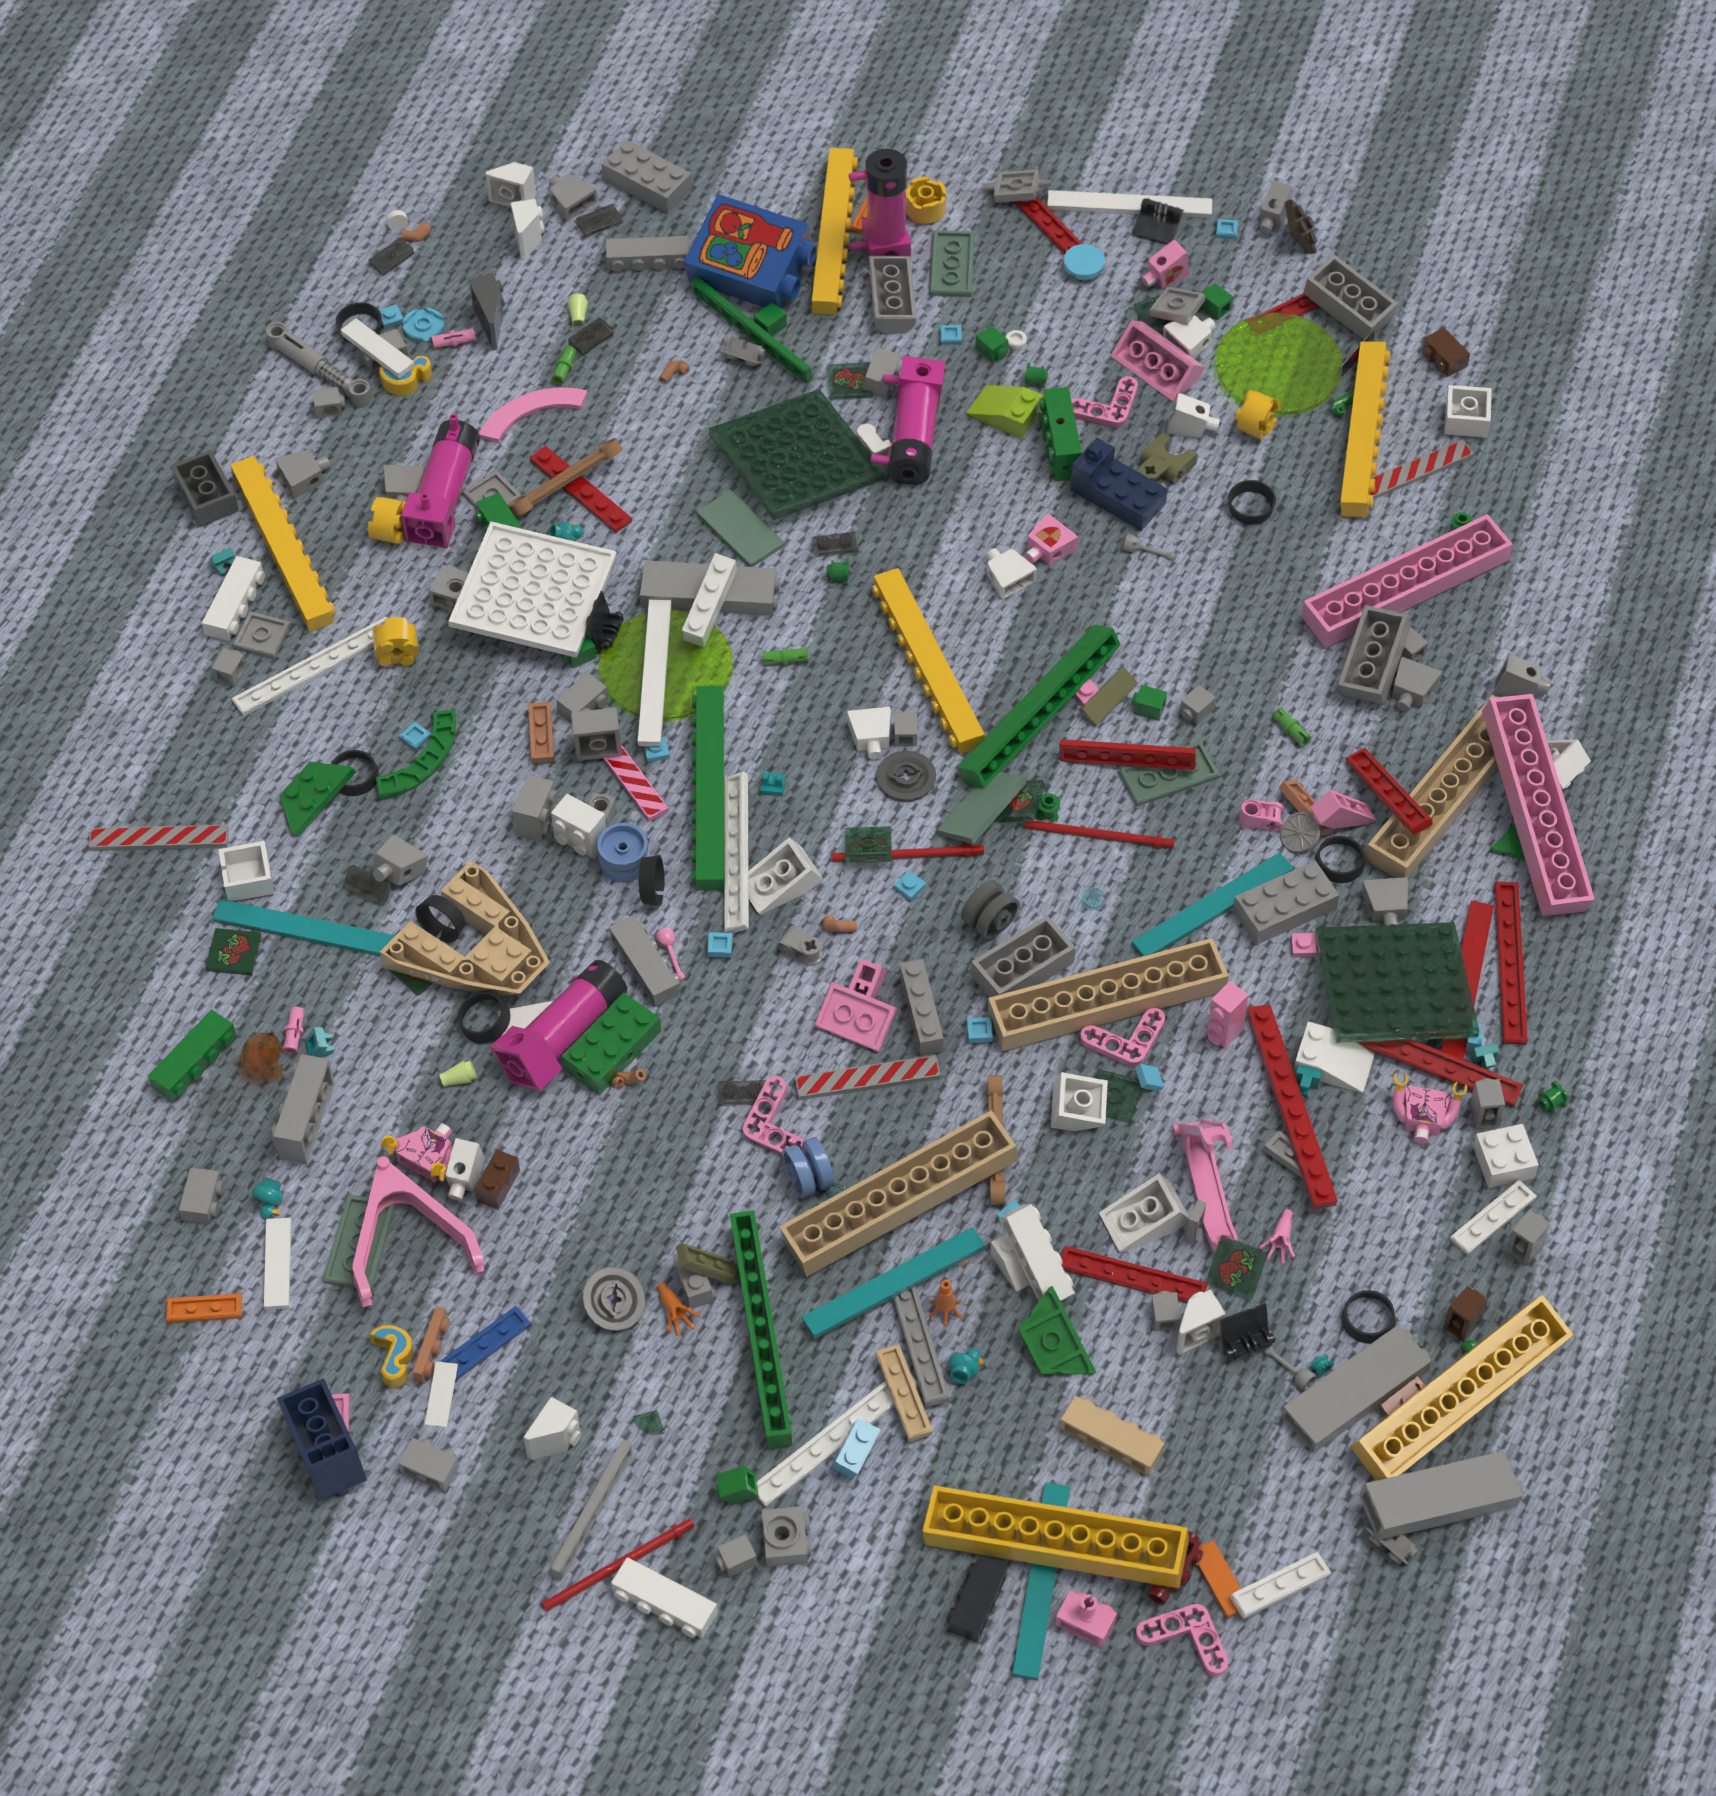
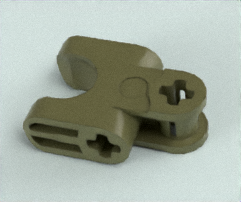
M1161 433L1145 448L1140 457V462L1143 464L1140 466L1139 473L1160 485L1166 479L1176 484L1196 465L1198 454L1190 449L1180 455L1168 453L1167 450L1170 448L1171 437L1166 433Z

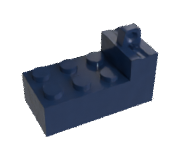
M1096 438L1072 464L1070 491L1142 531L1165 506L1168 489L1114 459L1115 447Z
M324 1378L277 1398L284 1420L307 1469L319 1501L337 1493L340 1497L349 1493L348 1488L367 1481L357 1449Z

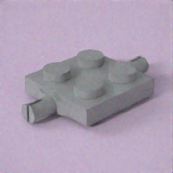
M1039 170L999 172L998 178L994 183H982L983 192L994 191L995 202L1003 203L1035 200L1039 188L1052 187L1051 178L1040 179Z

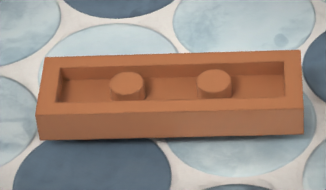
M551 702L528 703L532 764L555 762Z
M1298 780L1283 781L1279 789L1284 794L1285 799L1294 805L1298 810L1297 812H1307L1314 816L1315 814L1310 807L1316 801ZM1320 826V835H1331L1338 828L1332 829Z
M436 1306L412 1372L414 1381L424 1384L426 1378L431 1377L433 1374V1358L435 1355L440 1354L442 1333H447L450 1325V1319L447 1318L445 1308Z

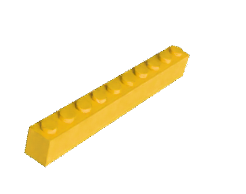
M830 148L812 294V314L837 315L838 308H842V295H839V292H844V280H841V276L845 277L846 264H843V261H847L848 249H845V246H849V233H846V231L851 230V218H848V215H852L853 203H850V200H854L855 188L851 186L856 185V181H849L848 175L849 173H854L853 170L858 168V158L854 157V149Z
M1360 342L1340 502L1342 517H1368L1369 508H1373V495H1371V492H1375V479H1373V475H1377V462H1375V459H1379V446L1376 445L1381 442V430L1378 429L1383 426V414H1380V412L1385 409V398H1382V395L1387 393V382H1384V379H1388L1389 367L1386 366V363H1390L1391 353L1386 348V342Z
M255 456L230 464L233 478L309 632L333 624V615L336 614L332 602H327L326 590L324 586H319L318 574L316 570H311V560L308 555L304 556L303 544L300 539L296 540L295 528L293 524H288V514L285 508H280V498L277 493L273 494L272 482L270 478H265L266 471L262 462L258 464Z
M899 568L875 575L874 585L871 586L875 598L879 597L882 613L884 615L888 614L889 626L892 631L896 630L898 644L900 647L905 648V656L908 663H913L915 677L923 683L924 695L931 698L932 710L934 714H939L942 730L948 731L951 747L956 748L959 754L974 750L985 738V734Z

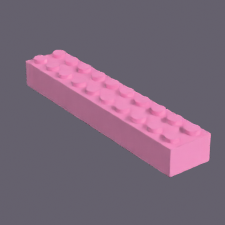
M1487 514L1305 600L1301 617L1324 647L1327 648L1356 633L1365 605L1402 612L1509 561L1513 544Z
M1533 694L1490 698L1482 710V714L1542 917L1584 912L1595 899Z

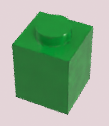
M1216 283L1202 291L1205 294V301L1201 308L1215 319L1219 320L1232 310L1233 296Z
M772 302L754 315V322L771 336H774L787 326V314L784 309Z
M991 325L976 335L975 348L990 362H994L997 359H1003L1007 355L1008 339Z
M1141 685L1139 692L1134 693L1131 705L1134 706V714L1160 721L1166 705L1167 692Z
M743 1465L717 1474V1493L722 1500L730 1505L759 1497L756 1473Z

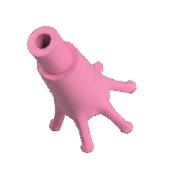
M1289 1209L1283 1211V1215L1279 1219L1271 1237L1263 1245L1259 1246V1249L1262 1250L1271 1243V1249L1268 1255L1265 1256L1266 1260L1270 1259L1276 1248L1281 1249L1282 1264L1286 1263V1248H1288L1290 1256L1292 1258L1295 1257L1290 1241L1293 1212Z

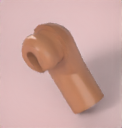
M421 223L413 231L402 230V240L420 242L430 234L431 226L428 223Z
M682 360L670 361L659 378L668 383L673 374L679 372L683 375L687 374L689 365Z
M827 915L822 920V927L827 932H856L857 930L856 921L835 920L832 915Z
M643 1069L633 1072H617L612 1079V1085L617 1089H621L624 1084H636L646 1078V1073Z

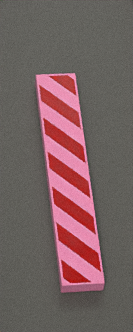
M623 746V756L602 758L649 822L669 812L667 805Z

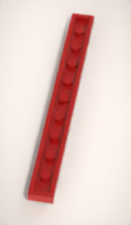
M1271 1005L1248 1007L1246 1013L1312 1208L1336 1206L1338 1199Z

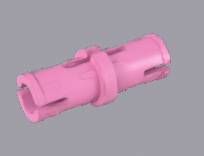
M473 328L457 332L451 330L447 334L432 336L434 349L452 345L457 347V344L476 341Z
M292 1007L290 1009L288 1025L284 1028L286 1036L282 1051L285 1054L298 1053L299 1039L304 1031L302 1023L305 1010L301 1007Z

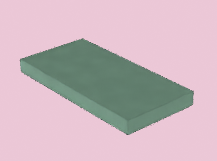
M934 230L930 296H972L975 231Z
M731 490L697 511V516L749 567H754L785 547V542Z
M1202 741L1184 746L1196 748V770L1138 766L1119 768L1118 773L1136 806L1138 807L1219 779L1220 773Z
M999 772L985 788L975 786L937 829L939 835L974 844L1025 786V778Z
M348 1194L323 1278L324 1283L356 1288L353 1280V1262L369 1198ZM396 1204L385 1208L378 1217L365 1269V1275L371 1291Z

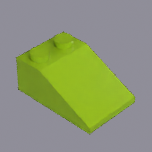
M986 385L966 415L1022 439L1038 417L1039 412H1041L1039 398H1043V395L1026 387Z

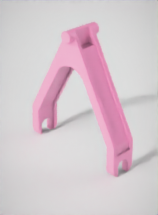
M1211 1119L1173 1124L1174 1136L1181 1135L1196 1199L1206 1202L1203 1226L1210 1247L1214 1251H1219L1218 1242L1228 1241L1234 1249L1238 1245L1237 1234L1228 1212L1215 1161L1213 1144L1214 1141H1223L1226 1143L1227 1149L1231 1150L1233 1146L1229 1129L1226 1123L1212 1121Z
M384 1156L377 1160V1168L353 1262V1280L362 1307L373 1305L370 1298L372 1293L365 1275V1269L378 1217L385 1208L393 1204L404 1203L414 1206L465 1248L474 1274L484 1272V1260L474 1232L392 1165L389 1159Z

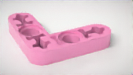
M1129 376L1120 379L1111 406L1079 398L1071 399L1073 408L1075 406L1079 407L1077 410H1073L1075 419L1114 428L1124 426L1137 393V380ZM1127 384H1130L1131 386L1129 387L1128 393H1126L1125 387L1127 386ZM1119 400H1125L1128 402V404L1123 406L1119 405L1117 402ZM1099 411L1102 415L1093 416L1091 412ZM1117 411H1119L1120 417L1118 418V420H1115L1114 418L1117 415Z
M1158 1008L1148 1009L1130 1040H1126L1099 1027L1089 1025L1081 1030L1080 1041L1086 1048L1127 1066L1137 1067L1144 1062L1165 1023V1014ZM1157 1016L1158 1020L1153 1023L1151 1029L1149 1027L1150 1018ZM1091 1033L1095 1034V1038L1087 1039V1036H1090ZM1140 1034H1147L1151 1039L1148 1042H1141L1137 1037ZM1103 1037L1104 1039L1102 1041V1045L1100 1046L1099 1041H1101ZM1113 1042L1119 1048L1116 1051H1110L1106 1048V1045ZM1123 1047H1126V1051H1124L1123 1055H1121ZM1137 1052L1138 1057L1131 1059L1130 1054Z
M772 1076L765 1082L743 1125V1132L749 1140L782 1154L783 1148L789 1147L786 1145L788 1138L790 1145L798 1146V1144H801V1148L805 1140L771 1124L788 1090L783 1078ZM779 1083L781 1090L775 1091L773 1098L776 1101L774 1102L769 1098L773 1093L771 1086H776ZM763 1103H769L772 1109L770 1113L764 1115L759 1113V1107ZM757 1116L759 1119H761L758 1123V1128L760 1131L759 1133L754 1132L753 1135H751V1131L749 1128H754L756 1126L758 1121L754 1117ZM780 1134L782 1136L781 1143L778 1145L770 1144L769 1139L771 1135Z
M1192 1604L1144 1620L1137 1626L1136 1638L1139 1643L1145 1646H1152L1190 1633L1205 1671L1214 1677L1221 1676L1227 1671V1656L1210 1615L1204 1606ZM1193 1612L1203 1615L1200 1622H1197L1196 1619H1191L1187 1621V1627H1184V1619L1191 1618ZM1166 1621H1177L1180 1626L1179 1629L1169 1631L1165 1627ZM1157 1623H1160L1163 1635H1160V1630L1152 1633V1638H1148L1147 1635L1142 1636L1144 1628L1153 1631L1157 1629ZM1202 1635H1209L1214 1643L1206 1647L1200 1644L1199 1638ZM1214 1651L1216 1661H1222L1220 1669L1210 1666L1212 1663L1210 1653Z

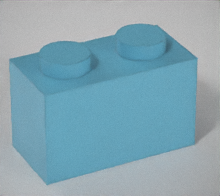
M858 1417L852 1424L830 1468L853 1479L859 1473L880 1429Z

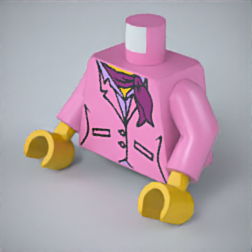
M1394 1073L1392 1080L1396 1084V1088L1393 1091V1109L1399 1121L1405 1124V1130L1415 1132L1414 1141L1416 1143H1428L1429 1134L1439 1136L1441 1129H1447L1457 1119L1462 1104L1461 1096L1466 1094L1467 1085H1465L1464 1092L1457 1093L1455 1088L1458 1082L1454 1083L1452 1089L1455 1094L1454 1097H1451L1452 1093L1406 1085V1088L1403 1089V1085L1408 1082V1075L1404 1073V1081L1399 1083L1396 1080L1397 1073Z
M441 1123L435 1132L426 1127H421L418 1131L399 1138L384 1136L380 1148L387 1147L389 1155L396 1151L398 1163L437 1183L438 1180L444 1181L452 1153V1144L448 1137L451 1135L452 1130L447 1125Z

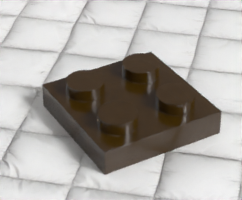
M1292 199L1284 202L1289 233L1308 254L1316 253L1315 243H1317V238L1313 233L1315 225L1310 216L1307 217L1301 205H1297Z

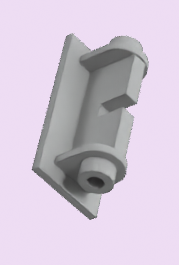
M732 336L725 338L724 345H726V349H720V352L726 353V358L733 360L741 358L745 360V364L755 367L757 364L765 362L760 360L766 353L762 346L748 342L746 349H743L744 340Z
M1368 1527L1366 1528L1371 1533L1368 1538L1379 1548L1384 1544L1391 1550L1388 1555L1399 1565L1402 1562L1409 1565L1410 1563L1406 1559L1409 1556L1414 1558L1419 1552L1416 1549V1545L1403 1534L1396 1541L1393 1537L1378 1540L1374 1530L1371 1531Z

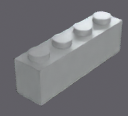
M689 236L606 239L607 268L616 272L631 269L636 271L643 269L662 270L664 268L683 269L685 268L684 260L690 250Z
M632 915L609 926L611 940L654 1006L680 995L679 986L681 982L676 973L672 974L669 970L670 966L664 955L660 956L655 940L653 938L649 939L647 929L642 921L638 922L636 917Z
M920 959L900 963V979L919 1054L923 1056L943 1052L944 1038L924 961Z

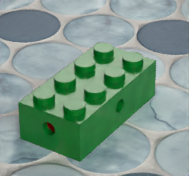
M1069 387L1043 389V398H1039L1040 411L1042 412H1039L1038 417L1039 424L1044 427L1042 429V440L1047 443L1045 445V455L1051 461L1048 462L1049 475L1053 474L1055 482L1071 480L1072 464L1082 454Z
M623 993L561 1056L563 1070L600 1095L612 1083L615 1074L623 1072L661 1032L660 1017Z

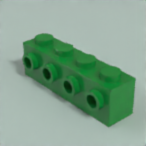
M211 1009L148 1075L151 1088L172 1102L178 1096H182L186 1092L187 1087L202 1075L203 1070L210 1063L217 1060L219 1053L226 1046H230L236 1037L233 1023Z

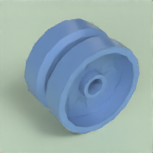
M617 823L603 830L598 838L597 851L602 873L616 882L637 880L639 878L641 859L649 857L648 840L645 832L638 826L630 823Z
M817 1137L803 1141L802 1150L797 1145L783 1149L782 1154L786 1170L800 1198L803 1199L814 1195L816 1186L822 1191L835 1186L831 1164Z

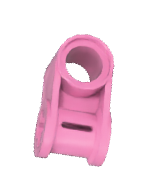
M1248 799L1242 803L1239 822L1247 828L1280 831L1283 828L1281 814L1284 812V806L1278 802Z

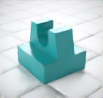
M230 547L211 556L209 561L212 567L220 575L225 574L223 565L228 564L231 567L235 560V554Z
M764 771L760 794L783 796L786 774Z
M314 1027L305 1039L309 1056H328L335 1051L334 1046L327 1045L332 1039L331 1034L324 1033L322 1027Z
M1497 1043L1475 1047L1470 1055L1472 1063H1480L1482 1068L1493 1071V1067L1496 1066L1495 1060L1500 1052Z
M1298 1065L1295 1077L1297 1083L1300 1084L1299 1088L1302 1096L1308 1097L1310 1088L1318 1089L1322 1071Z

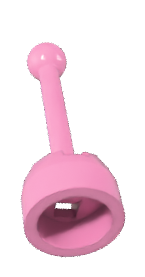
M661 929L655 934L657 942L661 947L668 949L676 974L680 981H682L685 975L680 971L672 949L675 941L673 929Z

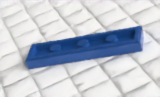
M515 1306L439 1362L458 1364L456 1381L531 1326V1322Z

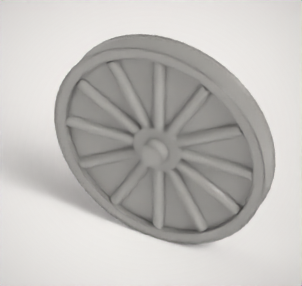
M1307 812L1294 813L1283 824L1281 829L1282 843L1287 849L1295 853L1306 852L1312 849L1318 842L1321 833L1320 825L1314 820L1313 815Z

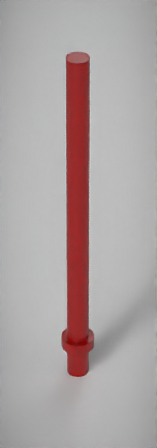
M1024 819L1023 824L1024 829L1152 845L1157 849H1160V847L1174 848L1175 839L1162 838L1161 835L1154 837Z
M965 844V846L885 850L879 854L874 852L868 855V857H853L852 855L854 854L852 852L832 853V862L966 855L967 858L971 857V855L984 854V845L970 846V844Z
M689 1518L678 1525L676 1523L671 1525V1529L545 1600L542 1602L546 1612L619 1571L627 1557L636 1561L675 1538L680 1539L683 1537V1533L695 1527L692 1520Z

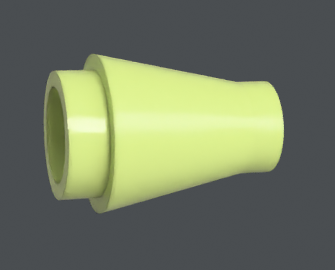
M572 294L567 301L572 325H584L588 300L583 294Z
M463 1060L444 1073H441L440 1079L443 1086L447 1087L472 1083V1080L477 1079L471 1060L467 1062Z

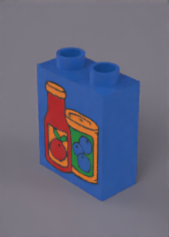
M717 194L684 260V266L690 283L691 279L698 276L717 292L764 308L772 302L782 308L786 300L794 301L797 298L801 287V278L798 275L803 265L811 267L818 252V244L812 242L808 223Z

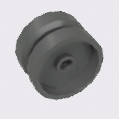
M989 880L979 886L968 898L962 909L961 919L971 928L976 927V931L983 938L992 940L1012 923L1020 908V902L1010 893H1005V889L995 880Z

